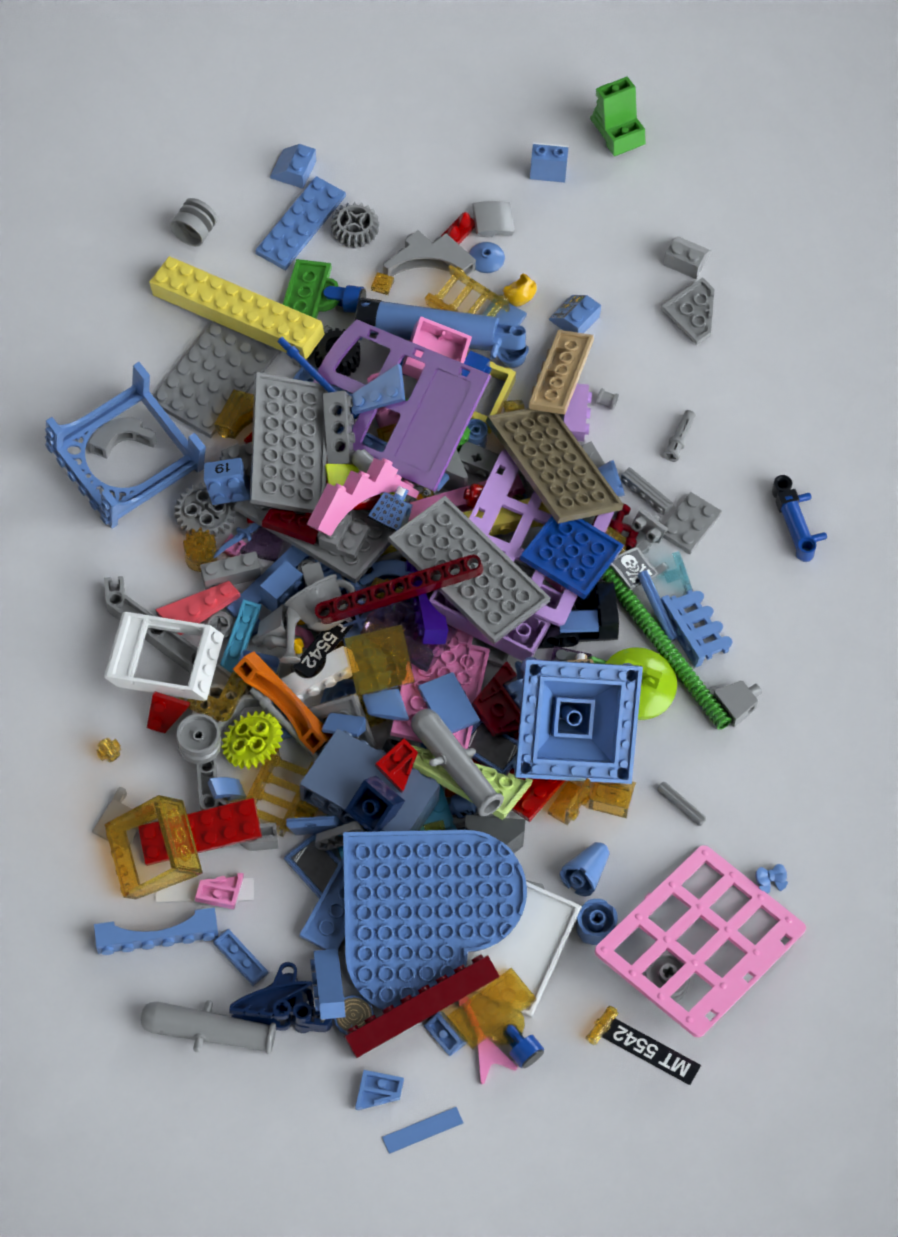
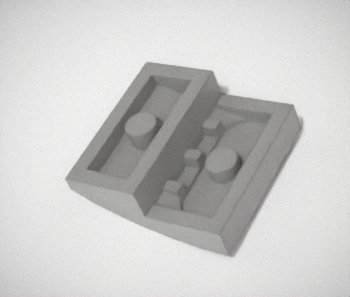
M483 201L472 204L477 235L493 237L495 233L509 236L514 234L510 202Z

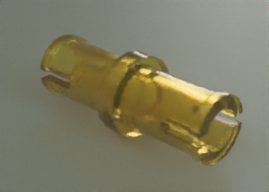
M608 1006L600 1019H596L594 1022L595 1026L586 1036V1040L589 1043L597 1045L602 1035L609 1031L610 1024L619 1014L617 1009Z

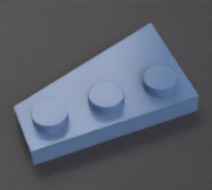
M400 364L395 365L351 394L350 396L353 401L352 413L356 415L405 401L402 366Z

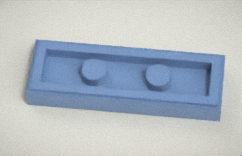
M230 929L213 941L214 945L252 986L268 974L267 969Z

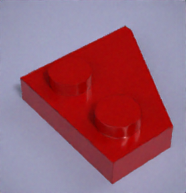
M155 691L152 695L147 728L165 734L187 710L191 702Z
M404 738L375 764V767L402 793L418 752Z

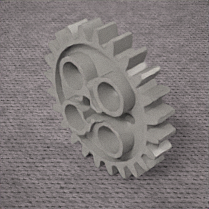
M200 483L199 488L192 485L193 490L186 488V494L180 493L181 499L176 500L175 518L177 525L181 527V531L186 529V535L193 533L194 539L197 535H200L201 540H203L204 536H207L210 540L213 534L216 538H218V532L225 534L224 528L230 529V523H234V517H236L234 502L212 505L207 487H203L202 483Z

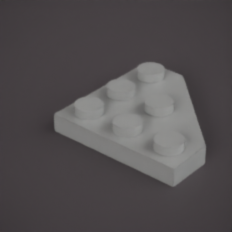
M703 277L661 306V310L696 346L710 337L715 289Z
M357 693L308 707L323 724L330 713L365 717L366 731L354 738L364 740L370 747L377 748Z

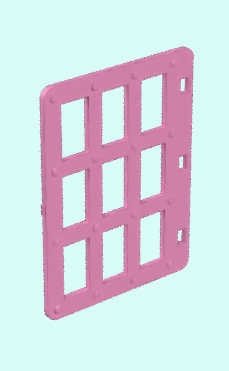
M700 846L652 893L649 892L644 897L645 900L596 946L595 955L692 1036L699 1038L704 1036L804 934L806 926L800 919L765 891L759 889L755 883L710 847ZM706 863L719 873L722 878L698 899L681 885ZM734 885L750 900L726 922L712 911L710 907ZM673 895L690 909L665 932L648 917ZM761 907L775 918L778 923L754 945L737 930ZM701 917L718 932L693 955L676 940ZM639 927L656 942L631 965L614 950ZM784 936L790 939L785 945L780 941ZM729 940L746 955L721 978L704 963ZM667 950L684 965L661 988H658L642 973ZM696 973L713 988L688 1012L675 1002L671 996ZM749 973L753 978L747 983L743 978ZM711 1011L716 1015L709 1021L705 1016Z

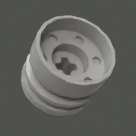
M189 198L171 221L170 228L173 234L182 242L196 247L204 242L208 232L217 223L218 217L215 211L205 202Z

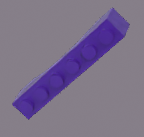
M406 560L405 571L408 574L417 572L418 570ZM416 581L413 586H420L422 581ZM426 593L413 597L412 606L413 610H416L415 622L418 623L417 631L418 636H421L422 644H446L448 634L446 617L431 604Z

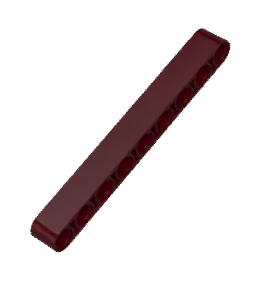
M474 554L320 602L315 607V614L322 624H330L478 577L483 573V564L480 558ZM472 563H478L475 569L469 568ZM453 569H459L456 575L450 573ZM434 575H441L439 580H432ZM416 581H422L420 586H413ZM399 586L404 587L401 592H399V593H396V592H395V589H396L397 587H399ZM384 592L383 598H376L378 593ZM361 598H366L364 604H358ZM348 604L345 610H339L341 605ZM329 610L326 616H320L322 611Z

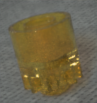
M200 527L198 529L199 532L192 529V534L187 533L186 540H183L185 562L190 569L201 572L200 565L217 561V557L213 558L217 551L214 534L210 535L208 529L203 532Z

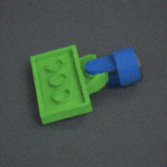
M296 259L283 305L317 319L319 312L331 310L337 305L343 307L344 312L355 313L359 299L366 298V290L364 287L347 285L346 288L339 287L337 281L329 278L332 269L331 263Z

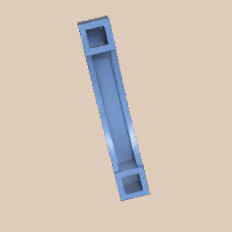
M215 908L195 910V915L183 923L158 931L141 932L127 930L115 926L114 921L94 924L97 952L102 955H111L117 951L131 952L139 948L148 950L160 945L169 947L173 946L174 943L183 942L184 944H190L196 940L211 941L219 937Z

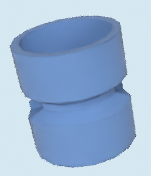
M471 419L467 425L470 429V436L467 442L486 448L487 425L482 420Z

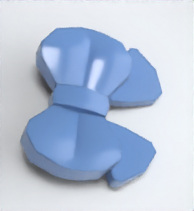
M776 864L772 870H766L763 867L756 870V881L760 885L759 889L765 891L767 894L770 893V882L772 881L775 882L779 891L786 888L788 881H786L787 872L783 865Z

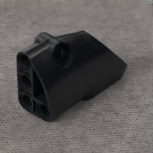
M614 581L597 582L585 599L577 596L571 609H596L598 612L599 632L560 633L559 626L551 623L537 649L573 647L579 642L618 640L619 614Z

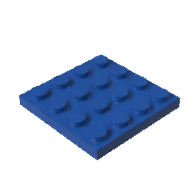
M551 516L521 554L519 560L582 599H585L622 551L624 545L583 519L558 524L553 516Z

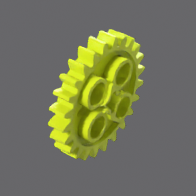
M255 711L251 715L247 712V717L244 718L240 715V721L233 720L235 725L228 726L230 731L224 732L227 738L222 739L224 744L221 746L226 759L234 767L239 766L240 769H243L246 766L249 770L251 765H254L257 768L258 763L261 762L262 765H265V759L271 760L270 755L277 754L275 748H281L278 742L283 741L281 737L283 735L282 726L270 713L266 715L262 711L259 715Z

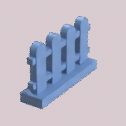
M691 589L687 591V595L678 598L675 595L671 598L669 595L663 596L661 601L678 635L677 640L695 668L702 665L705 657L709 660L712 659L713 654L718 652L728 653L733 641L728 636H720L719 633L723 629V624L719 621L712 622L710 620L714 610L710 606L702 607L700 603L704 599V594L701 591L693 592ZM695 606L696 610L688 613L684 611L688 607ZM701 621H704L706 624L698 628H695L693 625ZM711 636L715 638L714 641L708 642L706 644L703 641V639Z

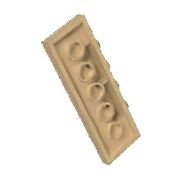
M564 330L557 331L551 349L547 350L546 361L542 363V372L537 375V384L532 388L529 409L566 414L593 344L594 335Z

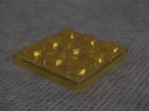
M402 625L344 638L357 696L415 683Z

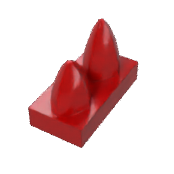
M464 212L441 237L447 233L454 241L460 244L475 228V221L470 218L468 212Z

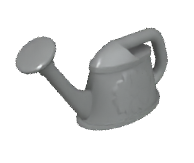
M333 574L309 585L285 602L284 605L287 608V649L285 654L279 659L280 662L284 664H297L301 661L294 650L295 628L299 620L305 622L309 629L327 631L349 619L346 618L330 624H322L315 614V607L320 602L342 596L339 587L345 588L348 593L355 592V588L350 582L337 580L336 574ZM343 604L339 610H345L347 606ZM329 610L322 611L320 616H326Z

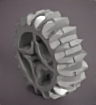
M347 202L346 207L341 205L340 210H336L335 215L332 216V233L335 235L336 240H340L341 244L347 243L348 247L353 244L355 248L360 244L363 247L365 242L370 244L371 240H374L379 232L378 216L375 214L374 209H370L369 205L363 207V203L356 205L354 202L353 205H350ZM346 220L347 222H346L345 225L342 227L341 224ZM368 223L369 226L366 229H364L365 224Z

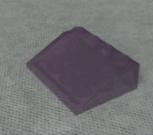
M402 600L374 609L367 616L360 634L426 672L436 663L458 631L447 624L446 644H422L421 636H418L417 631L418 623L415 622L416 610H413L410 602Z

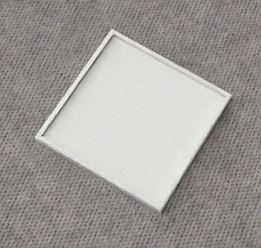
M526 882V904L516 927L499 943L484 950L468 952L466 967L472 964L471 959L482 954L485 957L488 955L500 977L474 992L532 1018L582 906Z

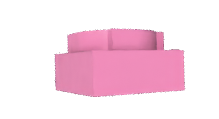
M420 316L414 326L410 342L464 364L472 336ZM416 350L415 356L421 358L424 352ZM405 356L402 363V374L413 377L418 381L425 363Z

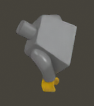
M284 605L278 607L259 622L258 634L252 637V642L255 646L259 647L264 644L269 650L276 647L287 648V608ZM299 620V621L297 622V625H304V624H306V623L303 622L302 620ZM296 638L294 650L296 654H301L304 644L300 638Z

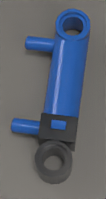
M779 475L774 480L772 495L776 498L775 503L779 513H782L796 548V557L800 561L809 562L814 558L817 547L816 542L826 540L827 534L825 532L814 535L810 534L799 503L811 500V494L798 495L796 489H791L793 484L791 478L787 475Z

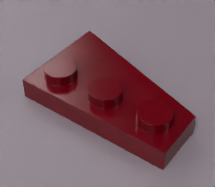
M270 509L262 520V527L313 545L317 541V534L319 532L307 525L312 513L308 512L305 515L295 514L293 511Z

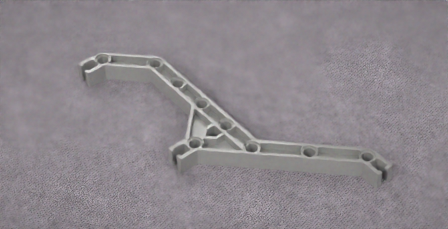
M123 576L118 577L119 584H117V588H120L119 591H109L112 578H104L107 610L119 621L123 612L154 616L125 595ZM148 628L145 640L188 671L190 679L198 648L176 632ZM154 632H161L160 634H157V635H154V634H153ZM218 663L216 664L207 700L191 699L192 715L206 714L212 717L218 723L220 734L244 708L258 707L260 705L253 695H249L251 694L249 691L253 687L239 680ZM239 693L244 694L242 697L235 696ZM211 696H221V698L211 699ZM216 758L205 764H196L200 811L228 804L221 798L214 799L207 783L210 778H217ZM205 767L211 768L209 771H203L202 769ZM208 803L214 804L212 807H206L205 805ZM276 822L260 824L262 836L273 834L274 838H258L239 843L250 851L278 849Z

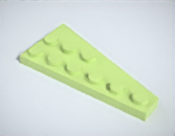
M413 746L418 754L412 768L417 769L426 777L435 779L440 785L472 802L443 766H430L429 761L435 757L429 750ZM476 764L494 790L504 796L502 805L492 813L503 820L528 790L533 780L528 778L522 780L515 778L514 774H501L494 768Z

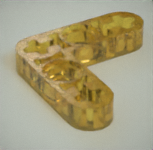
M233 671L219 699L208 695L206 701L211 703L209 708L203 709L200 707L203 701L195 700L197 701L195 705L194 699H188L187 701L191 703L187 709L200 714H206L218 721H228L232 717L248 684L244 680H240L237 688L236 678L240 676ZM233 691L237 696L234 699H228L226 694ZM226 709L227 713L224 712L223 715H221L220 711Z

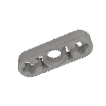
M357 821L350 822L318 833L315 846L319 850L328 851L343 846V837H341L343 832H366L367 829Z

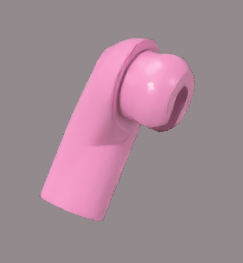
M296 625L295 635L303 638L304 648L307 649L315 640L311 631Z

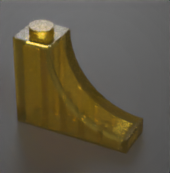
M233 389L214 423L221 437L235 439L246 426L253 423L254 394Z

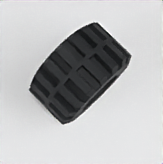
M335 328V331L329 329L328 333H325L314 349L315 365L317 368L321 366L324 358L334 343L344 333L345 329L342 331L339 328ZM358 341L336 368L337 373L349 377L351 372H356V367L358 368L360 365V343Z

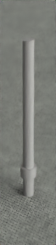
M253 687L249 692L259 701V705L275 717L283 728L316 761L320 754L318 752L313 754L300 741L291 723L272 705V701Z

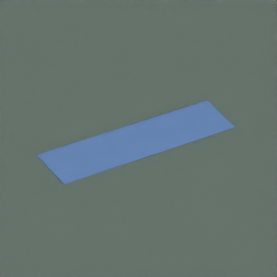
M454 1107L382 1138L390 1154L461 1125L463 1120L457 1107Z

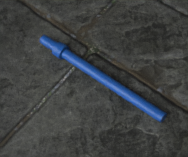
M283 337L277 341L287 351L286 354L291 359L294 358L328 393L337 392L299 354L300 351L295 346H291ZM350 407L351 414H353V417L356 420L359 414L355 415L354 413H352V407Z

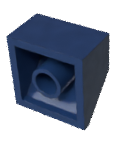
M373 776L362 782L345 811L369 832H378L396 816L405 800L381 779Z

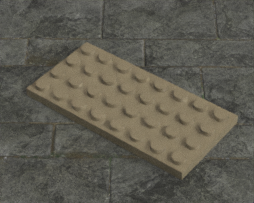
M526 408L487 416V424L558 524L622 510L624 504L559 414Z

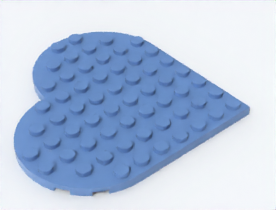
M475 830L343 832L345 957L347 970L358 992L379 1009L383 1010L392 1004L395 1008L402 1004L400 1002L402 998L410 994L414 997L419 994L418 989L427 984L432 987L437 984L436 979L445 974L448 977L455 974L454 969L463 964L466 967L468 952L484 950L499 943L516 927L523 914L527 898V885L523 868L507 845L487 833Z

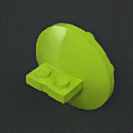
M639 647L623 649L612 655L605 664L622 665L630 663L643 667L638 720L651 719L664 713L672 704L677 691V678L670 663L657 652Z

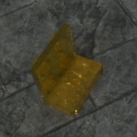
M586 778L581 787L568 781L549 808L548 814L567 826L571 820L575 821L580 813L579 808L581 805L585 806L590 798V795H588L591 791L590 779Z

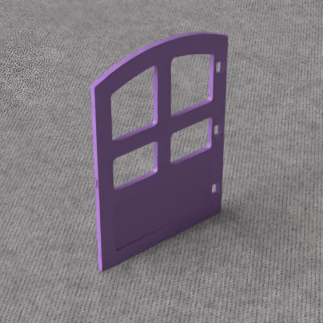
M356 320L334 343L317 372L329 384L352 394L366 384L336 372V368L360 338L368 339L390 349V353L378 377L395 365L400 364L404 356L425 363V367L409 400L384 406L400 414L399 421L384 451L379 452L362 444L378 408L359 414L352 429V432L355 434L353 450L365 449L376 459L382 460V458L391 461L393 463L392 466L398 469L397 475L435 492L491 375ZM371 331L378 333L376 339L369 337ZM416 350L424 352L421 358L415 356ZM462 369L470 371L467 377L460 375ZM345 445L339 447L341 451L345 449Z

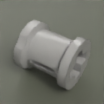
M601 388L596 404L607 405L613 410L619 394L616 393L614 395Z

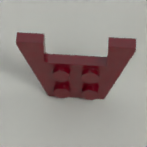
M508 661L502 665L471 704L492 736L519 732L520 709L503 687L504 684L515 679L517 676Z

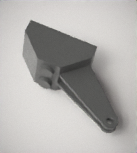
M466 815L465 830L487 833L502 841L515 853L523 847L525 820L504 818L502 820L498 817Z

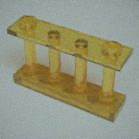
M452 265L448 267L451 278L437 295L428 293L425 297L426 305L430 308L458 312L457 308L473 289L481 295L467 313L476 314L486 299L495 304L487 316L495 317L501 308L507 312L510 311L509 301L503 295L498 296L467 276L461 268H455ZM459 280L466 285L452 304L444 303L443 298Z
M275 748L277 754H271V760L265 759V765H262L246 799L254 798L256 804L258 800L261 801L263 799L288 809L284 819L257 809L258 818L270 823L276 822V825L280 826L279 836L284 837L285 832L290 831L287 827L286 819L293 818L301 802L300 786L274 776L272 771L274 767L277 768L279 766L305 777L314 762L311 761L309 768L305 769L281 759L279 748ZM272 783L296 794L292 802L266 793L264 790L266 784Z

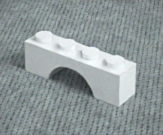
M341 646L326 655L325 666L315 677L305 678L293 672L281 678V680L304 702L305 699L318 695L320 691L335 686L337 682L352 677L359 670L353 651Z

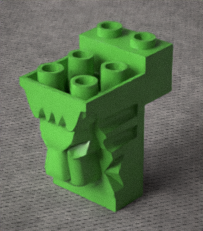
M628 76L596 88L597 106L592 116H590V120L606 140V146L615 157L645 145V128L637 119L636 87Z

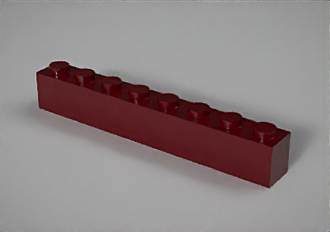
M482 954L471 959L472 964L465 967L463 964L455 968V974L449 977L446 974L436 979L437 984L432 987L427 984L418 989L419 994L412 997L410 994L400 1000L402 1004L395 1008L392 1004L383 1009L382 1012L384 1014L376 1018L374 1014L365 1019V1025L359 1028L355 1025L346 1030L348 1034L344 1037L355 1057L362 1056L499 978L500 976L489 956L483 957Z

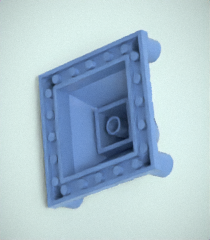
M534 657L524 659L521 664L524 677L517 755L512 762V767L515 771L514 776L516 778L632 784L643 667L630 663L614 665L537 660Z

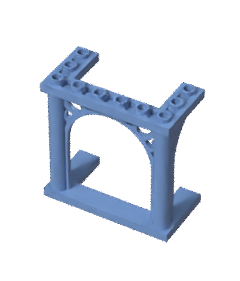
M140 362L133 365L132 386L86 416L65 425H58L53 417L46 420V448L50 453L56 455L58 464L66 468L72 482L76 481L81 494L89 498L91 507L99 511L105 525L109 524L111 528L118 525V519L193 470H196L198 473L204 469L206 446L195 433L190 435L188 440L185 438L150 393V375ZM142 401L184 457L137 486L118 488L107 485L97 479L87 465L85 458L87 442L99 427ZM80 438L83 439L82 443H79L77 441H79ZM69 447H78L81 452L74 455L70 454L67 450ZM76 459H80L82 463L78 465ZM97 487H101L103 489L101 495L99 489H96ZM124 493L125 496H121L122 499L119 501V494Z

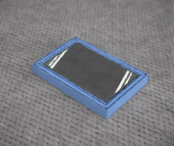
M480 719L479 723L473 725L468 748H475L476 750L475 755L472 757L484 766L496 769L498 773L507 775L513 768L512 762L517 755L518 741L508 734L492 736Z
M314 833L288 853L284 860L320 899L340 860L330 850L322 851L316 848V834Z

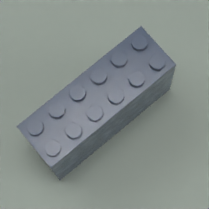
M337 729L301 781L300 800L327 816L335 815L345 825L356 821L345 809L365 779L377 776L405 800L396 816L380 831H420L439 802L440 785L435 779L427 778L421 775L417 769L412 768L405 789L401 793L375 767V764L386 753L380 749L376 750L370 747L364 740L354 738L348 731Z

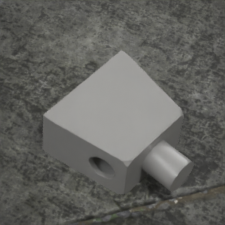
M740 680L714 691L713 698L717 699V703H720L724 712H727V717L732 719L730 722L732 726L736 727L756 709L758 703L756 697L762 694V690L758 684L748 688L744 681Z

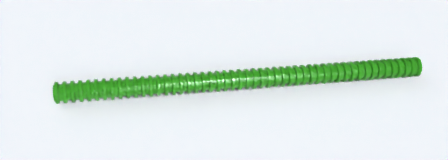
M609 566L603 574L602 580L605 582L614 581L616 598L619 599L623 607H626L625 610L629 612V615L633 616L632 619L636 621V624L643 630L646 637L650 639L649 641L653 643V646L657 648L656 650L660 652V655L670 663L675 674L678 675V679H681L682 684H685V688H688V692L692 693V697L695 698L696 702H699V706L702 707L703 711H706V715L709 716L710 720H713V724L717 725L716 728L720 730L727 727L732 720L730 717H727V712H724L720 703H717V699L713 698L714 696L710 694V690L706 689L707 687L703 685V681L699 680L700 678L696 675V672L692 671L693 669L689 666V663L685 662L686 660L682 657V654L678 653L679 651L675 648V645L671 644L672 642L668 639V636L664 635L665 632L661 630V627L657 626L658 623L654 621V618L647 612L644 605L640 603L637 596L633 595L634 592L626 587Z

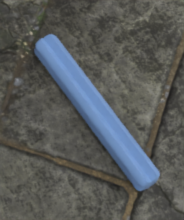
M642 571L638 574V578L665 635L668 636V639L671 641L675 640L678 635L648 571Z

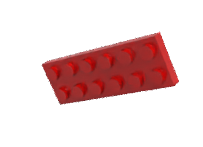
M254 798L138 826L144 860L147 866L262 838Z

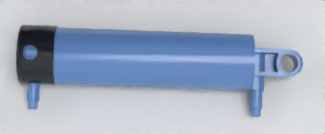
M360 298L356 307L354 321H362L405 340H410L414 326L421 316L472 336L469 349L490 351V358L492 359L496 358L500 348L521 350L526 346V329L520 325L499 323V317L385 302L370 298ZM371 331L370 336L377 337L378 333Z

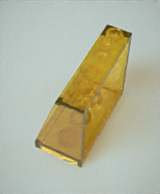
M158 795L104 824L123 898L136 900L203 873L183 800ZM158 819L171 869L140 884L126 831Z

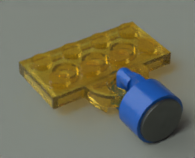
M512 968L447 1016V1019L471 1049H474L487 1038L501 1046L509 1044L513 1048L509 1055L520 1068L529 1067L544 1053V1047L534 1035L526 1038L522 1035L525 1023L521 1012L536 1002L537 998Z

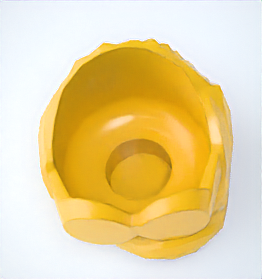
M522 273L516 282L503 288V295L511 305L516 307L522 306L532 300L537 291V286L534 280Z

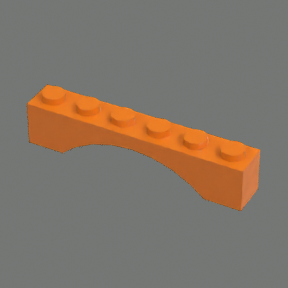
M255 651L244 656L233 668L245 683L263 693L280 708L293 725L300 741L313 754L329 742L333 734L322 732L324 724Z

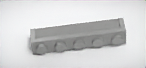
M629 467L622 473L621 481L628 485L633 492L639 494L642 499H645L650 506L656 508L659 513L665 515L672 509L673 502L632 468Z

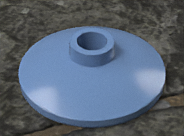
M491 242L479 243L469 253L476 259L475 270L482 273L495 272L504 264L505 255L503 250Z

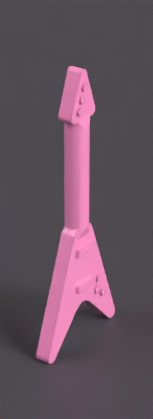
M467 996L458 1000L459 1008H463L478 1039L480 1083L485 1084L490 1067L493 1064H499L516 1071L517 1065L484 1035L470 1006L471 1000Z

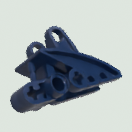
M285 962L280 965L272 984L243 996L230 1004L229 1013L233 1014L231 1017L268 1025L274 1022L276 1023V1030L286 1031L291 1025H294V1028L299 1033H307L309 1031L327 1032L332 1027V1019H325L323 1023L320 1022V1011L316 1012L314 1007L313 982L298 981L297 967L291 962ZM285 967H291L294 973L283 974L282 970ZM286 1019L288 1022H285V1025H281L278 1020Z

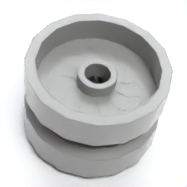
M193 714L187 716L177 728L178 748L181 756L186 761L193 764H205L211 762L221 750V734L218 723L212 717L206 714Z
M665 952L647 968L645 977L658 988H661L684 964L670 952ZM690 978L671 996L675 1002L681 1000L687 993Z

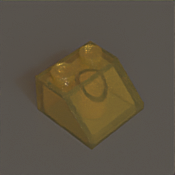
M632 781V784L594 782L588 809L627 819L636 782Z

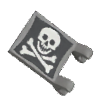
M648 540L618 555L610 565L629 590L641 585L638 578L640 572L647 570L651 579H654L658 576L666 575L667 569L670 568L666 562L654 568L643 555L648 553L649 547H651V543Z

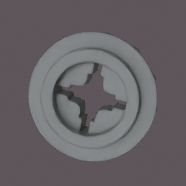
M218 611L207 618L204 624L211 625L217 630L216 626L220 620L221 625L225 627H221L219 632L227 639L235 623L228 613Z

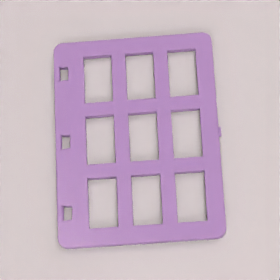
M505 449L500 452L469 519L514 562L515 559L519 560L524 552L521 546L533 520L545 525L552 515L539 510L542 501L535 491L528 505L507 496L519 468ZM499 467L504 469L503 475L496 474ZM501 507L522 515L510 543L489 535ZM478 510L484 512L482 519L475 517ZM614 512L598 515L593 526L605 533ZM535 570L532 580L541 587L545 575ZM565 588L556 610L545 605L532 616L556 626H562L567 621L577 595Z

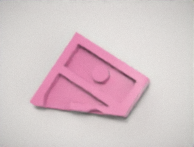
M237 873V876L229 878L221 876L216 879L200 880L195 902L234 910L244 873Z

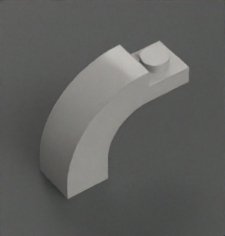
M118 418L105 423L97 429L89 441L90 453L107 459L113 447L126 440L136 441L154 448L157 442L156 433L149 428H143L142 420Z

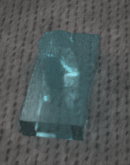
M680 551L672 553L677 568L664 572L667 583L681 579L685 592L687 593L691 589L693 591Z

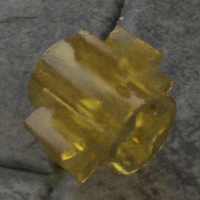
M105 738L97 745L99 749L96 751L101 761L107 759L108 762H113L120 756L121 745L116 739L111 741L110 738Z

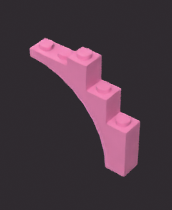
M374 458L367 473L359 471V473L350 471L343 486L337 483L335 486L327 483L307 525L331 536L347 513L364 500L384 492H396L398 486L409 490L407 495L417 498L419 491L413 488V483L407 480L401 481L402 477L396 474L398 469L392 466L393 463L385 458H382V460Z

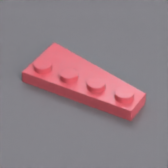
M227 581L155 610L157 615L162 618L200 624L241 596L232 583Z

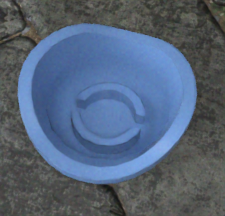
M527 345L521 350L500 348L497 357L507 367H519L525 362L529 348Z

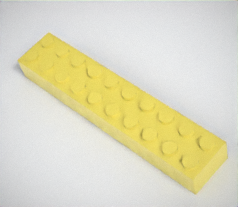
M170 256L149 281L153 296L287 353L277 342L283 337L291 346H295L300 351L299 354L305 360H307L325 335L322 321Z

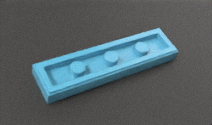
M244 599L220 663L223 668L234 676H238L233 668L239 663L242 650L244 656V650L248 648L262 608L261 604Z

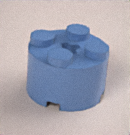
M591 899L585 902L576 921V930L581 940L586 944L598 945L617 926L618 915L616 909L603 899Z

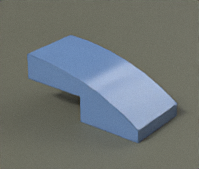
M218 777L210 778L207 782L214 799L227 798L228 801L246 798L243 787L238 779Z

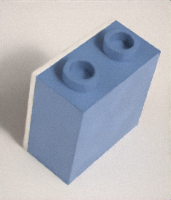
M533 142L530 179L565 183L569 146Z

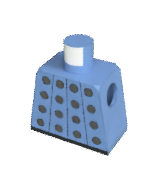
M398 486L394 495L384 492L367 518L396 532L408 523L412 504L404 501L409 490Z

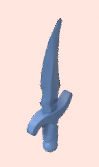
M253 523L245 529L238 527L236 529L237 534L224 543L215 552L213 558H216L243 538H247L250 541L252 538L251 533L261 526Z

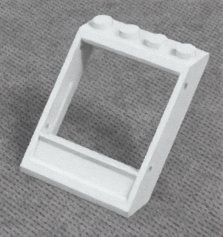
M123 612L104 678L120 688L151 693L156 691L169 696L206 701L224 635L211 625ZM148 628L201 636L188 686L134 678Z

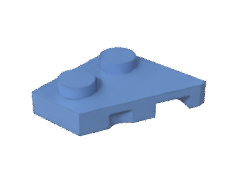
M364 1070L355 1110H362L400 1100L404 1078Z

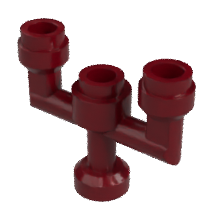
M624 504L622 510L616 511L617 516L615 520L611 519L607 531L608 535L612 538H618L622 531L629 532L628 537L624 539L623 548L630 550L636 547V539L639 532L634 531L631 525L622 523L624 516L629 515L631 508ZM598 515L595 516L594 521L591 525H594Z

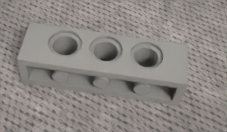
M346 391L324 393L328 464H353L352 455L356 451L353 450L355 434L352 432L354 417L351 414L350 408L353 406L352 397ZM339 409H343L342 413L336 416V412ZM344 427L343 432L337 434L338 429ZM345 445V449L339 452V447Z

